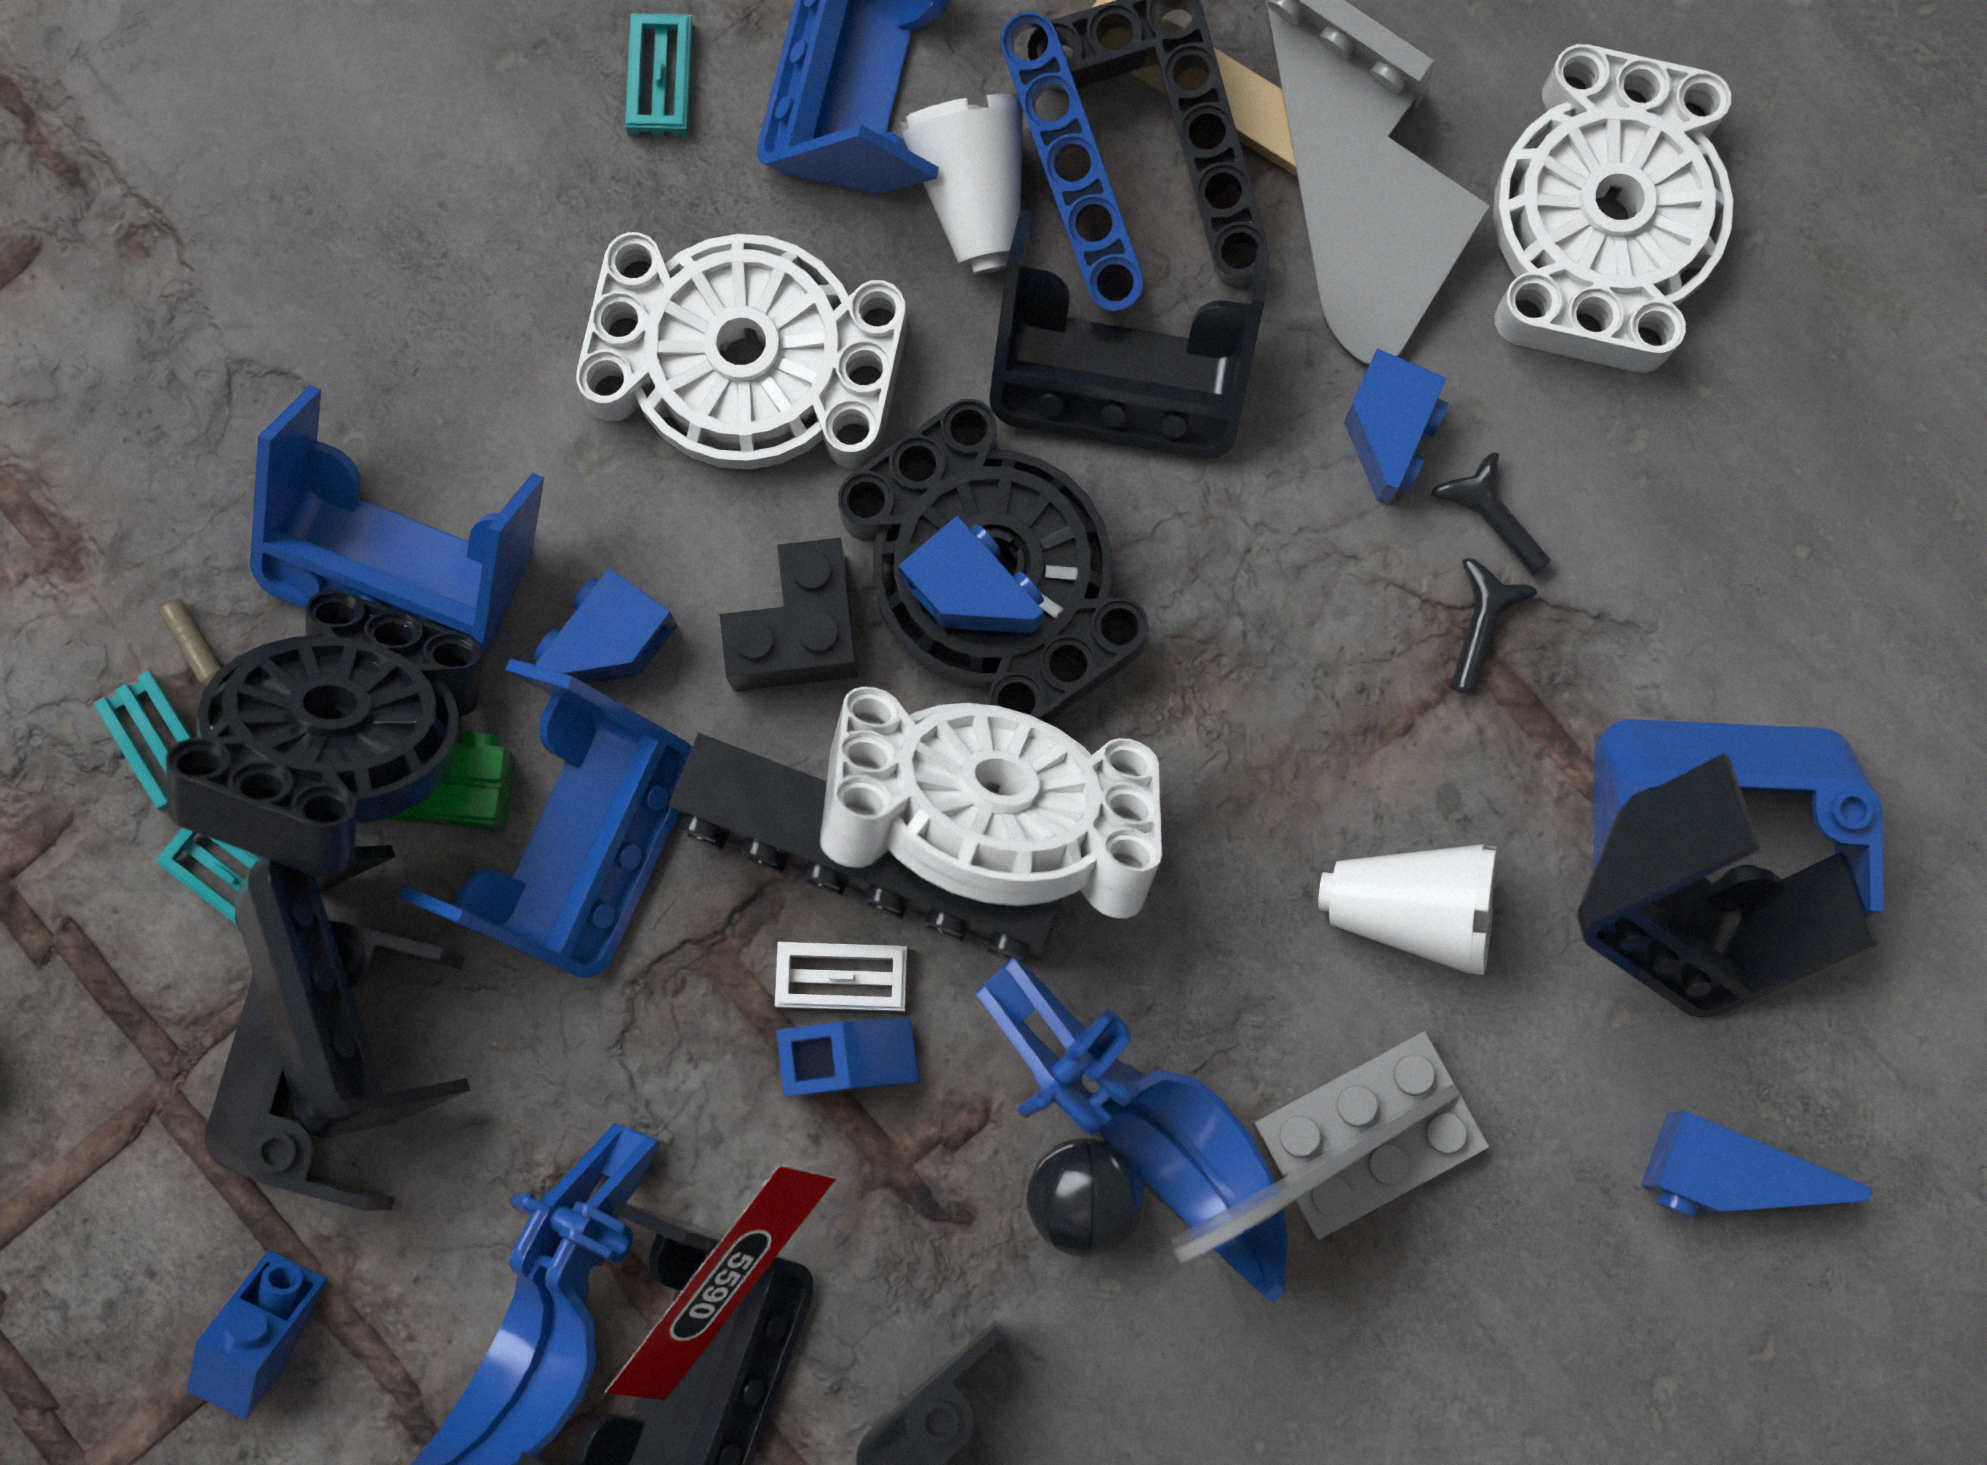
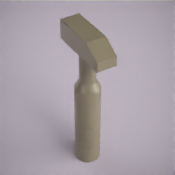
M181 599L170 601L159 609V613L200 685L207 687L215 673L221 670V667Z

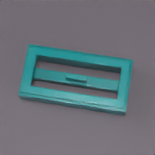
M631 14L625 121L628 136H640V131H651L652 136L664 137L665 132H675L676 137H689L693 21L691 15ZM645 29H655L652 115H641ZM669 30H678L674 115H665Z
M147 670L137 676L139 681L131 686L128 684L122 685L115 690L116 695L110 699L103 697L93 703L156 809L165 812L167 811V790L119 712L125 708L127 709L165 773L166 754L169 748L139 699L147 694L149 695L177 743L194 738L156 674Z
M182 827L155 862L236 924L235 904L179 862L177 858L185 850L238 892L245 879L193 840L197 834L196 832ZM210 838L249 869L256 862L262 860L253 853Z

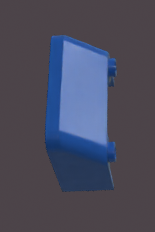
M795 0L757 145L759 161L782 174L873 194H882L937 179L938 166L907 150L904 139L892 132H886L911 31L939 19L945 12L950 0Z
M309 385L258 436L250 569L256 582L272 596L306 609L309 599L316 594L326 591L350 593L362 599L379 603L466 634L480 644L483 657L493 643L531 558L544 477L532 473L500 513L484 515L471 529L469 541L359 498L361 478L355 463L341 450L317 441L321 389Z
M510 658L505 669L507 672L551 695L540 720V739L549 753L566 761L514 874L511 877L494 869H483L475 872L462 885L453 906L404 885L397 897L582 978L593 977L601 973L611 962L677 819V816L668 805L692 746L684 739L573 676Z
M1626 719L1616 722L1607 728L1597 739L1594 748L1593 871L1618 811L1631 796L1644 790L1654 789L1724 753L1731 760L1741 791L1812 795V815L1815 826L1822 836L1835 844V854L1842 852L1847 857L1868 916L1884 912L1882 806L1851 745L1841 734L1826 728Z

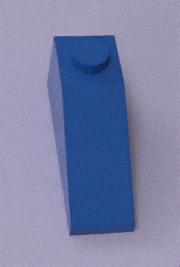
M1686 1111L1667 1113L1641 1186L1660 1193L1656 1204L1694 1219L1698 1210L1723 1212L1869 1201L1873 1188Z

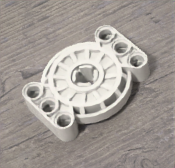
M1576 44L1566 48L1559 55L1542 89V100L1548 111L1527 127L1511 149L1495 188L1493 220L1498 244L1511 271L1517 277L1510 284L1497 307L1495 325L1499 334L1506 341L1515 345L1633 372L1648 373L1658 369L1665 363L1682 342L1686 333V322L1677 306L1697 291L1722 257L1732 229L1733 196L1727 170L1713 144L1708 140L1730 107L1731 91L1727 83L1719 75L1709 71L1597 46ZM1564 77L1580 79L1587 89L1571 87ZM1624 90L1639 92L1645 98L1646 103H1638L1631 100ZM1685 103H1693L1699 106L1706 116L1692 114L1687 109ZM1545 133V138L1538 148L1526 149L1530 143ZM1513 175L1519 184L1514 197L1509 199L1510 178ZM1610 186L1619 189L1615 200L1625 207L1629 219L1615 220L1606 216L1599 209L1596 199L1604 197ZM1715 219L1714 239L1712 240L1709 233ZM1687 268H1701L1695 277L1682 286L1680 276ZM1527 300L1534 303L1539 308L1541 317L1529 318L1524 316L1517 309L1515 301ZM1577 314L1593 316L1599 322L1601 331L1591 332L1584 329L1578 322ZM1647 327L1654 330L1659 335L1662 346H1652L1646 343L1640 337L1638 328Z
M627 232L617 236L606 250L577 367L576 382L590 411L597 418L618 422L628 418L641 407L646 419L666 442L693 459L717 467L751 470L782 464L808 452L820 441L824 440L831 459L838 466L849 470H858L878 456L882 447L907 334L905 301L902 293L893 284L883 280L866 282L848 296L843 284L822 261L797 245L770 236L734 234L707 239L679 252L664 264L657 244L649 236L639 232ZM636 261H645L651 264L649 271L639 278H628L622 275L625 268ZM809 274L817 278L823 285H818ZM876 308H884L894 314V318L883 326H871L863 320L870 310ZM631 318L638 321L636 328L626 336L615 337L608 334L611 326L620 319ZM748 328L755 330L758 341L765 345L762 355L756 361L747 365H735L727 362L720 355V350L726 351L734 341L746 338ZM862 366L875 367L882 373L880 378L870 385H858L850 379V375L854 370ZM618 376L624 379L621 388L612 395L600 396L594 393L597 383L603 378ZM671 416L678 426L687 433V436L685 437L670 427L662 418ZM849 424L862 425L869 431L867 437L855 445L844 444L836 438L838 431Z
M860 687L846 694L831 746L820 839L821 847L829 858L836 863L848 867L870 865L890 850L898 860L923 879L954 894L982 902L1018 906L1046 903L1080 890L1090 904L1102 914L1114 918H1128L1135 916L1142 909L1162 856L1159 763L1156 755L1150 748L1132 739L1118 738L1110 740L1091 755L1084 746L1060 729L1025 713L1001 706L960 703L938 705L908 715L897 699L888 692L875 687Z

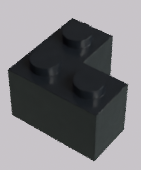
M841 537L778 544L784 607L720 614L725 674L733 692L857 678L858 669L846 559Z

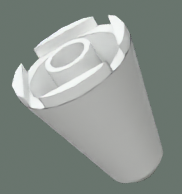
M1012 94L986 95L989 106L987 108L981 104L968 105L967 98L940 103L913 112L906 116L907 122L900 123L902 136L908 150L939 167L937 179L923 182L959 265H972L973 274H986L1006 269L1021 208L1023 108L1019 97Z
M1481 844L1337 861L1334 873H1322L1318 909L1319 911L1329 912V922L1332 926L1468 974L1484 975V970H1486L1493 920L1494 909H1492L1493 892L1496 889L1498 847Z

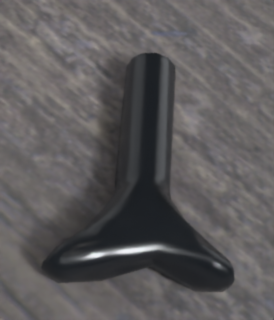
M1494 452L1486 456L1480 463L1474 476L1450 480L1433 488L1431 496L1437 499L1451 500L1478 512L1532 576L1551 561L1497 495L1496 475L1499 453Z
M1466 558L1462 560V563L1471 583L1475 608L1450 687L1455 691L1472 695L1475 694L1499 615L1510 606L1535 596L1537 590L1527 584H1502L1478 561Z

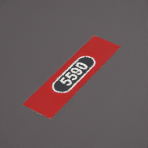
M778 1165L605 1393L665 1401L837 1178Z

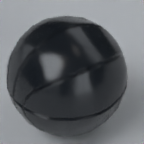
M1077 1138L1054 1146L1038 1161L1030 1177L1026 1198L1032 1223L1046 1243L1068 1255L1094 1257L1117 1249L1133 1233L1140 1220L1144 1194L1139 1173L1123 1151L1110 1143L1098 1139Z

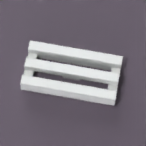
M778 942L775 1007L787 1009L905 1012L907 946ZM791 957L893 960V972L790 969ZM789 984L892 986V997L789 994Z

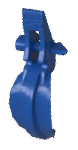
M1015 955L976 991L977 997L1034 1073L1033 1078L1041 1087L1032 1097L1019 1104L1017 1110L1020 1116L1027 1118L1048 1108L1054 1101L1086 1133L1094 1135L1098 1132L1107 1143L1123 1151L1138 1171L1139 1176L1191 1228L1274 1184L1272 1174L1250 1133L1218 1095L1194 1077L1162 1069L1145 1075L1132 1065L1123 1064L1117 1058L1130 1042L1131 1032L1123 1020L1110 1010L1104 1011L1086 1028ZM1035 1009H1037L1066 1048V1053L1062 1058L1053 1052L1024 1022ZM1084 1073L1091 1082L1094 1080L1101 1086L1094 1094L1082 1082ZM1281 1208L1213 1249L1265 1298L1275 1302L1285 1293L1288 1241L1285 1215Z
M614 1123L555 1188L548 1190L540 1201L535 1200L531 1193H515L510 1197V1205L513 1209L530 1216L509 1259V1266L517 1275L513 1298L491 1347L465 1392L444 1424L411 1465H517L522 1451L537 1454L558 1435L584 1398L596 1365L594 1318L585 1306L589 1294L588 1275L594 1266H603L605 1259L613 1263H619L630 1252L634 1238L633 1231L626 1224L618 1221L619 1216L612 1214L616 1200L627 1203L642 1182L643 1175L646 1174L647 1168L650 1167V1162L653 1161V1157L657 1153V1148L660 1147L661 1142L659 1140ZM601 1177H608L609 1179L587 1202Z

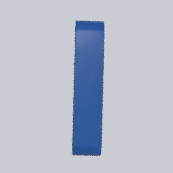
M1031 11L1018 13L1009 19L1003 28L1000 39L1002 52L1088 293L1093 301L1103 309L1111 311L1127 310L1135 305L1142 296L1145 285L1143 272L1060 38L1050 20L1042 14ZM1026 29H1040L1048 37V45L1044 54L1038 59L1031 61L1023 60L1016 56L1014 45L1018 35ZM1047 89H1062L1069 95L1070 104L1068 111L1064 117L1057 121L1042 120L1036 113L1037 98ZM1068 148H1082L1090 155V171L1079 181L1070 182L1063 180L1057 172L1059 156ZM1089 207H1103L1112 216L1113 224L1110 233L1101 241L1091 242L1085 240L1078 230L1080 215ZM1121 265L1130 270L1133 275L1134 285L1128 297L1114 302L1106 299L1100 292L1099 279L1100 275L1108 267Z

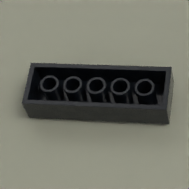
M698 732L668 805L681 821L679 828L688 832V838L723 851L727 841L742 847L741 852L748 855V861L777 873H783L786 864L803 870L802 875L808 878V884L834 895L843 896L846 887L865 894L864 899L868 901V907L894 918L903 919L906 910L927 918L925 922L928 924V930L951 940L963 943L966 933L989 941L987 952L1003 960L1009 961L1015 955L1023 963H1025L1027 956L1040 961L1064 897L1051 902L1019 906L982 902L954 894L923 879L898 860L890 850L872 864L863 867H848L836 863L823 851L820 840L827 781Z

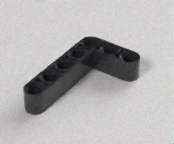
M1115 0L1050 20L1060 38L1061 44L1070 47L1074 51L1068 63L1077 88L1159 64L1214 269L1219 279L1227 286L1236 289L1249 288L1254 262L1243 269L1232 268L1223 260L1225 251L1231 245L1241 242L1252 245L1256 251L1257 249L1268 251L1267 240L1201 1ZM1172 10H1183L1192 16L1188 26L1180 31L1172 32L1165 30L1160 25V22L1165 14ZM1124 28L1128 29L1133 35L1126 46L1121 49L1112 50L1105 48L1101 44L1103 36L1109 30ZM1040 29L1034 30L1027 44L1030 61L1041 57L1047 49V34ZM1188 68L1202 69L1209 76L1207 82L1197 90L1188 91L1181 89L1175 82L1180 73ZM1050 88V89H1049V90H1053V91H1056V92H1061V91H1063L1062 89H1058V88ZM1204 126L1217 127L1224 132V140L1214 149L1203 150L1197 148L1191 140L1198 129ZM1221 184L1233 185L1241 192L1240 200L1229 209L1215 208L1207 201L1208 195L1213 188Z

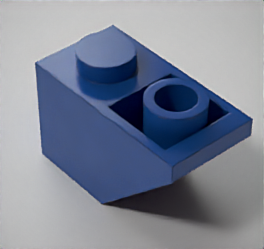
M1378 348L1365 373L1344 423L1376 500L1389 506L1399 488L1410 492L1425 457L1414 453L1423 433L1434 437L1449 402L1438 398L1447 379L1446 377Z
M958 515L898 565L900 581L942 628L1033 634L1043 625L1044 611L1039 605L1044 601V598L1037 587L1020 571L1012 576L996 559L1001 554V550L993 538L978 524L969 529Z
M608 568L600 580L595 577L591 578L581 588L572 605V608L576 611L562 630L554 628L542 639L534 653V659L537 660L535 666L573 676L585 684L641 675L678 625L668 609Z
M911 1017L841 1021L776 1030L783 1094L788 1099L919 1082Z
M268 1250L196 1341L187 1392L247 1420L282 1373L325 1287L327 1278Z

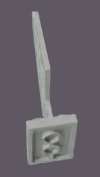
M1266 0V12L1269 14L1323 315L1329 329L1339 344L1359 362L1370 365L1377 348L1398 357L1490 205L1389 138L1408 109L1415 111L1428 93L1434 63L1433 59L1345 0Z
M1423 1031L1253 1122L1252 1125L1276 1167L1281 1180L1172 1238L1173 1251L1179 1263L1188 1261L1250 1228L1292 1201L1297 1206L1314 1240H1320L1489 1148L1427 1033Z

